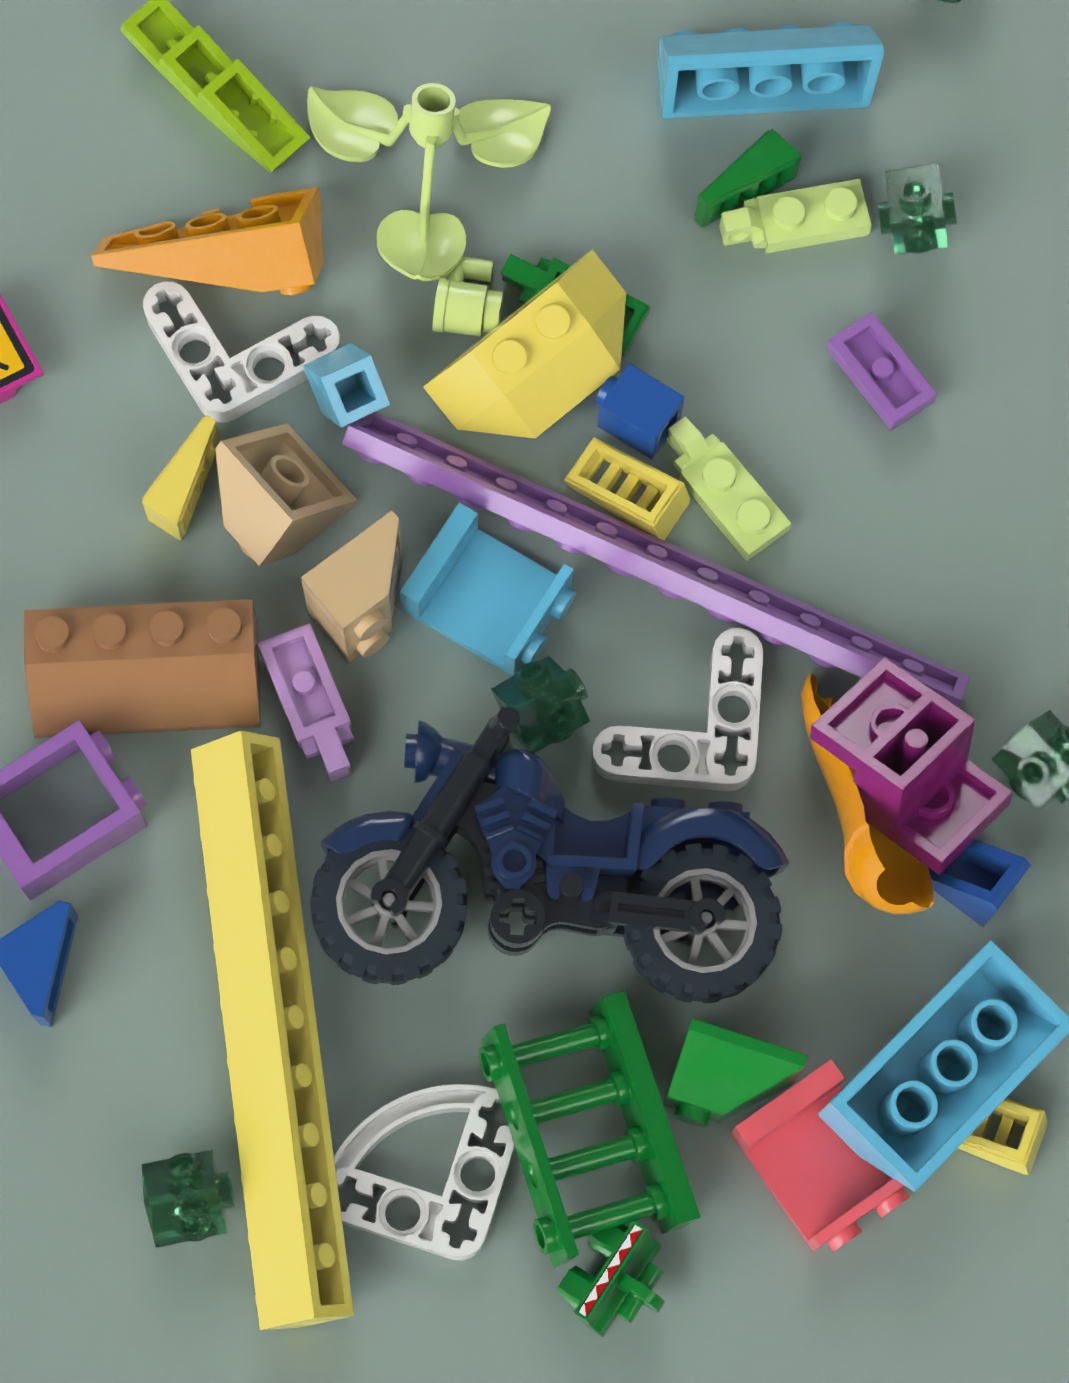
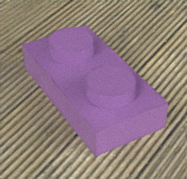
M870 312L828 340L827 351L890 431L934 403L937 396L935 390L873 312Z

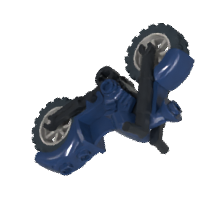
M509 706L502 708L494 717L489 719L473 745L443 738L435 728L419 720L418 734L406 733L404 768L415 769V783L426 781L430 775L438 777L414 814L411 815L408 812L397 811L364 814L343 823L321 840V847L326 857L321 868H318L315 874L310 900L312 922L316 935L325 953L338 964L339 968L349 975L353 974L362 978V981L372 984H378L379 982L401 985L409 980L421 979L432 973L433 969L441 963L443 964L450 957L460 940L467 917V888L464 877H462L458 869V863L452 854L445 850L455 833L468 840L477 854L485 902L493 901L494 903L488 922V936L492 945L498 951L509 956H519L529 952L543 935L555 930L595 937L601 935L624 937L627 951H630L634 959L632 963L641 976L644 974L652 982L651 986L663 994L667 992L675 996L676 1000L691 1003L692 1001L706 1004L736 996L752 985L774 959L777 944L781 939L782 924H780L779 917L781 905L778 896L774 897L770 888L772 883L769 878L783 872L790 862L772 835L750 819V812H743L742 804L716 801L708 803V808H685V801L681 799L654 798L651 799L650 806H645V803L634 802L630 812L610 820L590 821L577 816L565 807L562 792L545 763L535 753L527 749H514L510 743V734L520 724L521 716L517 709ZM387 863H393L392 867L388 871ZM378 864L381 880L372 889L355 880L364 870ZM424 882H426L433 902L413 901ZM351 889L372 902V906L347 916L345 902L348 890ZM736 907H741L745 921L726 920L725 911L732 912ZM407 911L432 913L427 927L420 936L416 935L406 921ZM510 911L522 912L521 919L523 923L528 924L524 928L523 935H510L511 927L508 923H505L508 920ZM377 916L380 921L373 944H370L361 938L351 926ZM391 923L393 928H400L410 943L398 947H382L388 924ZM716 930L744 931L741 944L733 955L715 932ZM708 940L723 962L712 966H696L701 944L703 941ZM675 942L691 946L687 962L675 956L666 944Z

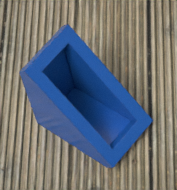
M974 840L940 875L929 867L928 870L933 890L980 926L984 927L1031 864L1024 857Z
M56 902L0 938V967L31 1015L40 1025L52 1027L79 916L71 903Z

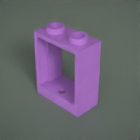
M80 720L0 770V800L81 750L119 808V810L36 863L32 862L0 813V857L30 901L147 827L139 811L147 805V802L130 776L119 781L109 766L111 762L117 759L110 745L99 730L89 735Z

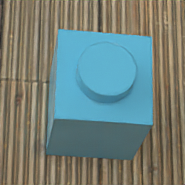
M352 343L302 365L322 415L341 428L390 405L371 355Z

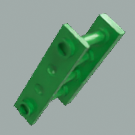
M625 991L603 996L589 1010L590 1017L585 1025L512 1045L504 1023L494 1026L481 1040L483 1047L479 1048L481 1069L488 1082L494 1081L537 1215V1219L533 1221L535 1239L540 1251L544 1255L549 1254L553 1268L564 1265L579 1255L574 1239L650 1217L653 1221H658L662 1234L684 1228L701 1218ZM594 1047L597 1051H602L609 1071L606 1074V1080L536 1100H529L519 1067ZM609 1103H613L615 1107H621L627 1126L623 1137L548 1158L537 1124ZM630 1159L635 1164L639 1163L646 1183L642 1194L569 1216L566 1215L556 1181Z

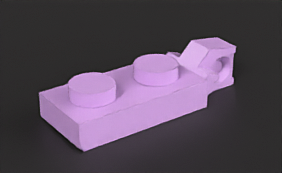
M310 623L257 643L298 747L303 749L306 759L320 755L331 783L352 775L350 763L342 746L354 741L350 730L352 728L351 721Z

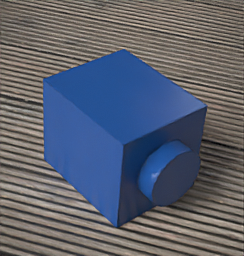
M629 363L619 378L610 376L600 389L595 400V404L599 405L597 427L653 460L668 437V428L681 419L685 396Z

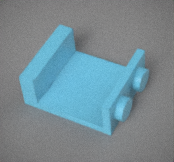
M459 502L400 590L401 610L515 677L523 663L532 666L539 657L548 638L542 633L551 619L554 617L559 621L562 620L571 607L577 594L576 591L571 589L574 569L563 564L558 574L551 572L479 530L478 513Z

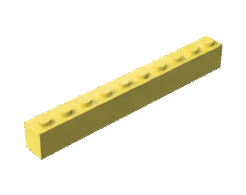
M238 731L191 749L194 785L260 1330L301 1328L354 1316L280 738Z

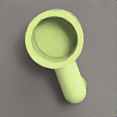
M463 257L451 273L439 278L434 304L433 332H450L482 337L483 333L488 334L501 323L504 292L489 290L488 285L463 282L464 279L491 282L494 261Z

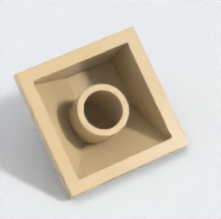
M288 423L221 440L215 448L223 525L238 542L242 552L253 559L258 566L294 555L348 512L358 501Z

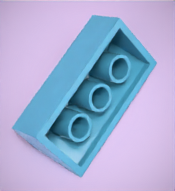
M838 22L828 27L816 28L785 25L775 30L749 31L744 28H732L723 33L697 34L692 31H680L671 36H660L657 72L662 119L870 107L884 56L883 44L871 25H853L848 22Z
M990 940L874 1055L817 1115L860 1158L915 1192L1069 1033V1016Z

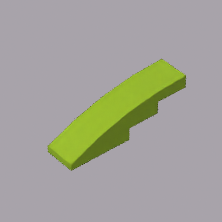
M149 0L121 24V33L198 111L270 174L311 138L238 58L233 62L199 24L193 28L168 0Z

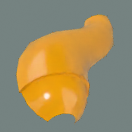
M810 673L803 684L801 692L802 711L809 741L836 806L843 831L845 875L854 892L875 909L893 915L913 914L924 911L934 904L933 884L928 867L865 821L864 806L857 785L853 782L855 770L810 739L811 725L836 703L833 697L824 699L817 694L818 680Z

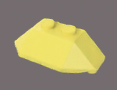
M592 249L422 387L457 430L536 439L605 383L610 376L620 371L626 292Z

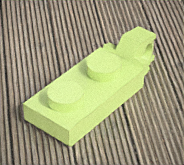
M860 179L756 196V198L744 201L743 208L723 212L719 225L724 246L752 241L754 248H765L766 253L863 237L870 234L872 227Z
M686 416L668 428L669 434L666 441L679 455V458L673 464L680 474L679 481L685 484L690 495L744 560H750L790 530L792 523L724 442L721 443L713 433L704 439L702 433Z

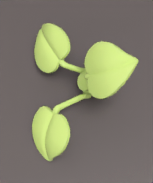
M427 83L419 86L414 91L412 104L404 105L403 115L398 121V114L394 106L387 99L379 95L358 90L333 91L310 86L307 98V114L311 131L320 146L332 156L349 162H366L373 159L379 151L380 144L393 146L409 124L411 136L418 145L425 148L420 213L411 210H399L389 214L381 221L377 229L376 243L380 255L391 267L411 279L432 281L451 273L461 262L466 248L465 229L457 217L448 213L430 214L435 148L442 146L451 137L453 130L456 140L460 145L471 144L472 154L478 161L502 168L519 166L530 160L537 152L550 116V104L526 100L491 99L469 103L459 110L455 108V95L448 87L438 83Z

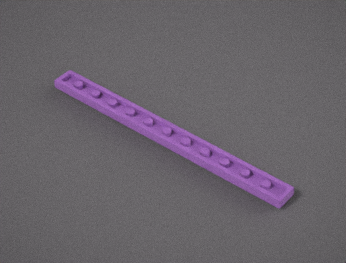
M378 412L354 421L347 427L342 445L357 451L362 459L374 464H387L406 473L411 481L427 487L436 486L456 495L457 500L468 507L487 509L505 517L511 526L519 530L536 531L556 540L557 545L568 552L575 554L585 553L605 562L611 571L619 575L636 576L656 585L657 589L668 597L687 599L707 608V611L713 617L725 622L736 621L752 628L770 643L777 645L787 644L801 650L821 666L828 668L838 667L861 679L886 657L958 707L970 677Z

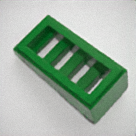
M773 128L770 131L767 130L698 195L694 221L701 227H704L720 219L723 212L743 207L744 201L756 198V196L766 195L792 181L797 176L801 154Z

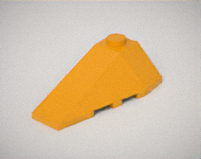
M319 187L250 199L252 208L229 216L221 213L219 207L203 211L202 216L191 219L185 224V227L179 229L176 228L174 222L165 221L104 237L91 255L93 265L257 292L280 290V293L283 295L304 292L316 283L324 266Z

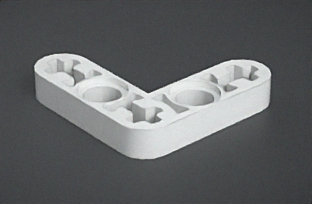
M167 281L155 284L147 291L143 299V309L150 329L205 416H210L216 422L226 423L235 420L305 382L308 378L302 365L341 348L340 334L337 326L330 319L323 316H309L229 358L193 298L182 285ZM164 301H168L172 306H177L179 319L183 325L177 331H175L174 324L168 314L165 312L161 313L159 304ZM315 335L318 340L325 339L326 349L318 352L313 346L308 347L307 337ZM198 340L205 342L210 347V353L202 362L189 363L180 357L182 347L190 341ZM292 346L293 354H298L300 365L293 366V360L286 347ZM268 357L280 360L285 366L282 375L271 381L262 380L254 374L256 364ZM213 372H215L216 379L224 391H230L232 400L229 403L223 404L220 399H213L211 384L207 379Z
M731 628L721 633L715 640L710 661L706 733L620 725L610 726L599 733L593 744L592 764L597 773L606 780L622 783L718 791H734L746 786L753 776L757 762L763 648L758 637L749 630ZM733 644L742 645L743 654L752 656V658H746L743 661L740 671V682H729L732 661L730 657L722 656V654L730 652ZM718 679H721L726 682L720 684L718 682ZM751 681L752 686L745 684V682ZM727 696L740 697L747 703L749 715L741 722H728L719 714L718 703ZM715 732H717V733H719V734H721V735H725V736H721V737H717V738H716V737H715ZM748 735L749 739L746 740L739 736ZM727 736H738L735 758L736 761L745 763V766L737 768L733 776L725 774L723 765L715 764V760H722L724 757ZM619 741L623 743L625 752L641 754L642 742L652 743L648 755L649 770L639 769L642 757H624L622 766L611 765V757L602 754L601 751H609L612 743ZM667 745L681 746L687 751L690 764L680 772L666 771L658 762L657 755L659 751Z

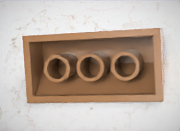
M253 599L24 610V665L34 737H53L78 720H80L89 735L98 730L102 735L261 727L259 649L257 645L258 619Z

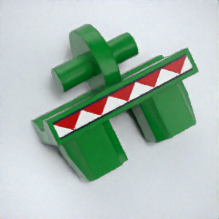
M634 1220L629 1227L620 1225L591 1235L589 1246L595 1252L608 1259L596 1278L575 1265L568 1270L557 1288V1291L575 1309L574 1313L589 1329L602 1337L617 1315L631 1323L642 1305L659 1313L665 1303L659 1295L652 1291L664 1273L660 1268L651 1263L662 1246L649 1235L650 1231Z

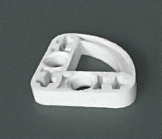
M468 1084L425 1088L393 1100L366 1118L347 1137L334 1156L338 1188H343L347 1180H353L356 1182V1192L370 1199L374 1198V1187H379L386 1191L377 1203L375 1223L363 1220L369 1213L368 1207L350 1203L346 1212L341 1211L342 1224L453 1260L462 1261L476 1255L485 1243L515 1149L508 1126H500L494 1140L495 1147H506L502 1157L486 1147L468 1146L471 1137H475L483 1143L487 1130V1121L480 1118L479 1114L482 1110L492 1111L495 1103L501 1104L497 1089ZM450 1112H469L442 1196L358 1169L367 1155L381 1141L401 1127L432 1115ZM475 1158L488 1161L495 1171V1180L492 1185L480 1192L466 1188L460 1177L464 1164ZM453 1193L458 1194L468 1202L488 1204L484 1214L475 1208L472 1209L469 1218V1229L476 1232L477 1236L474 1241L464 1240L460 1248L451 1247L450 1235L442 1231L445 1223L455 1224L460 1215L462 1204H450ZM400 1197L414 1200L420 1208V1219L417 1224L405 1231L392 1228L386 1220L388 1205L394 1199Z

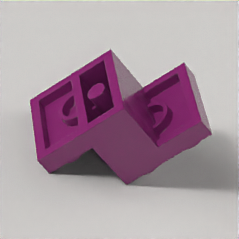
M886 657L877 663L811 725L810 739L855 770L853 782L857 785L864 806L865 821L938 875L1011 803L1013 791L968 760L975 719Z

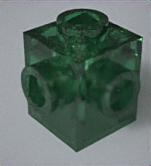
M939 163L885 171L888 201L878 202L879 221L882 235L892 233L895 255L911 252L924 253L932 249L947 248L946 226L955 225L957 221L953 192L942 193Z
M550 656L523 665L514 676L491 688L500 710L509 706L517 709L520 713V724L511 734L527 750L533 753H537L550 744L560 743L568 739L576 729L590 722L582 700L588 698V693L580 677L572 668L564 671Z
M1048 710L1024 726L992 758V761L1009 778V784L1013 791L1023 800L1031 802L1037 810L1054 798L1062 805L1069 800V726L1064 725L1051 710Z
M213 1150L197 1153H180L169 1159L141 1164L143 1200L156 1248L188 1241L197 1242L211 1236L227 1233L225 1208L235 1206L233 1187L229 1171L218 1173Z

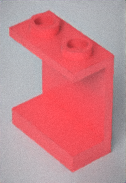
M832 1059L736 1125L730 1134L813 1252L826 1242L833 1252L862 1232L856 1221L875 1208L882 1218L910 1197L903 1188V1184L860 1158L817 1115L842 1089L840 1084L845 1079Z

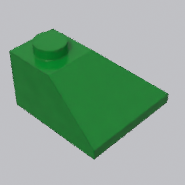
M692 1018L680 1049L664 1105L675 1108L673 1116L689 1124L707 1127L709 1120L720 1123L790 1087L805 1067L808 1055Z

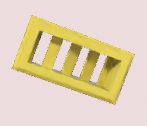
M206 415V417L200 420L142 497L148 521L180 541L187 532L216 456L215 448L220 443L216 420Z
M593 437L564 479L567 486L627 524L662 540L667 538L690 503V497L683 482ZM605 460L610 463V466L597 484L591 482L590 480ZM624 472L628 475L616 494L611 492V489ZM641 485H645L647 488L636 504L630 502Z
M1005 1098L958 1149L1029 1176L1047 1128L1046 1113L1044 1110ZM992 1114L1002 1117L994 1141L984 1139ZM1015 1123L1025 1127L1017 1149L1008 1147Z

